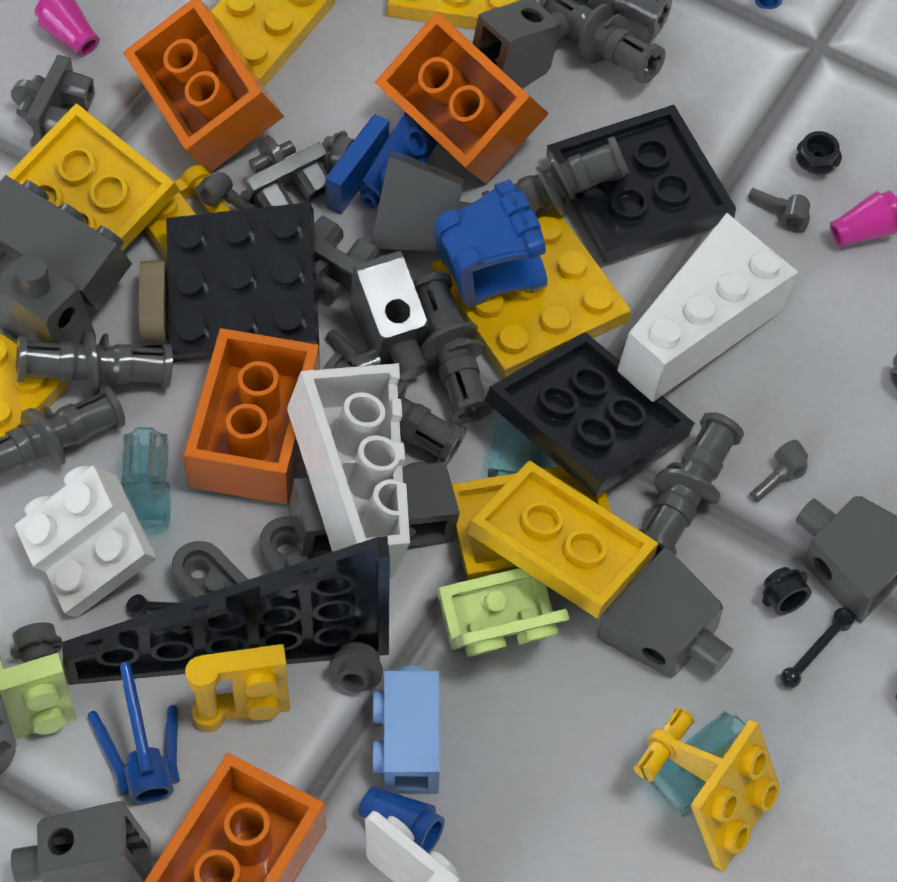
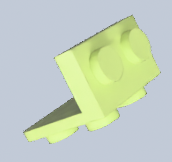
M520 568L436 589L451 651L465 648L467 657L507 647L505 638L514 635L517 636L519 645L549 638L559 634L557 624L569 620L567 609L553 612L547 586Z
M58 653L5 669L0 656V694L15 739L34 733L40 735L54 733L63 728L66 723L76 721Z

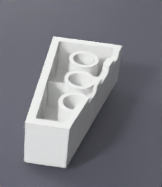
M726 213L631 329L617 371L648 399L654 402L783 311L798 271Z
M399 363L301 371L287 411L332 552L375 537L387 536L390 554V578H393L410 544L407 486L403 483L402 465L405 461L404 443L401 442L400 438L402 403L401 399H398L397 387L400 379Z

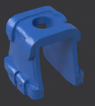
M510 179L495 184L492 191L474 203L457 211L456 209L449 210L436 219L434 232L437 251L442 262L449 269L457 285L458 293L466 306L473 307L487 301L488 298L509 292L529 289L535 292L547 287V275L540 255L546 254L541 225L523 191H519Z

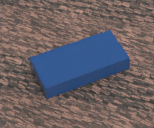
M376 114L372 116L326 176L327 208L342 215L359 192L365 175L389 137V120Z

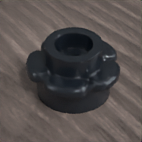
M811 132L798 144L797 151L799 153L796 154V161L802 169L812 174H829L832 172L833 167L840 165L842 160L839 142L833 135L827 132Z
M788 567L772 572L763 584L765 587L762 592L763 604L767 607L772 606L778 615H786L799 609L807 602L812 593L811 588L806 583L808 580L807 574L803 571L800 572L798 569L790 570Z

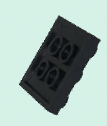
M675 105L547 145L546 155L552 153L558 162L562 164L574 155L580 153L581 156L609 144L608 138L614 136L630 176L624 178L622 174L593 186L594 188L584 193L574 194L575 199H570L605 263L716 226L726 213L733 218L735 217L736 207Z
M310 202L166 218L169 344L172 345L174 362L212 358L220 328L319 345L314 209Z
M586 332L491 385L484 400L595 497L688 438L695 424L663 396L654 402L648 399L617 371L620 360Z

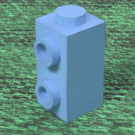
M404 666L396 671H384V691H373V724H384V741H373V774H384V790L392 793L439 794V671H427L419 666Z

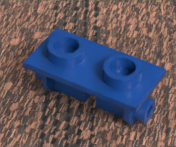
M403 112L360 186V201L368 207L374 208L379 204L390 150L426 163L438 143L406 112Z

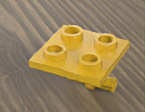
M676 707L662 729H654L648 737L649 747L638 763L634 765L633 769L642 779L645 780L647 778V781L652 782L666 760L670 759L706 782L691 803V808L714 868L724 872L733 857L742 853L746 848L751 836V830L763 812L769 811L774 806L779 795L780 784L758 722L749 719L724 757L720 758L680 741L690 726L693 725L695 719L687 710L683 709L682 711L680 707Z

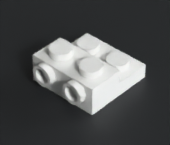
M95 465L91 467L80 466L68 472L64 477L65 487L53 496H41L30 501L24 509L26 516L14 525L32 566L46 572L64 614L75 618L79 617L156 559L117 475Z

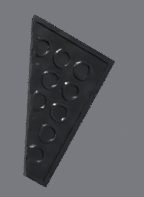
M375 537L63 641V664L69 685L122 680L120 665L123 662L130 663L134 679L185 674L188 662L197 656L280 644L284 645L286 665L330 661L332 656L343 645L352 642L371 646L378 652L379 656L389 655L390 554L388 537Z

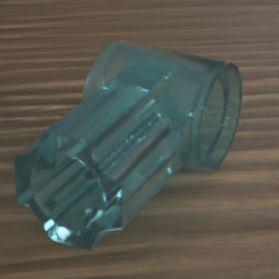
M137 427L131 433L124 434L120 483L142 528H169L171 497L170 484L167 482L168 436L156 431L153 427Z
M723 711L685 743L723 758L746 724L736 714L731 715ZM667 759L655 776V779L649 783L681 816H686L693 812L691 803L706 782L672 760Z

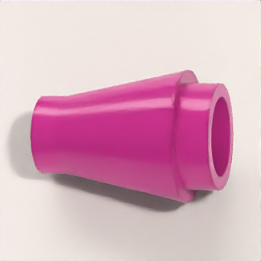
M40 0L36 5L34 13L38 17V25L72 48L80 57L91 53L99 44L100 38L92 30L76 0Z
M888 190L881 194L875 191L843 216L830 222V230L838 246L844 248L850 244L895 235L897 233V197L893 192Z

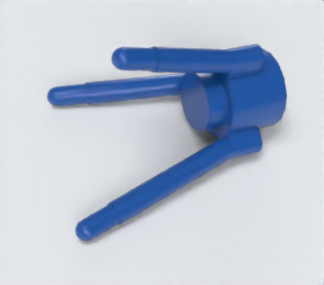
M123 662L120 665L136 746V751L127 756V765H124L98 713L90 711L88 719L117 777L120 795L129 794L130 801L136 804L153 803L173 794V784L180 782L177 767L178 708L175 705H170L167 709L164 757L161 756L158 748L148 746L132 668L129 662Z

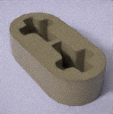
M140 261L141 345L167 344L168 280L166 261Z

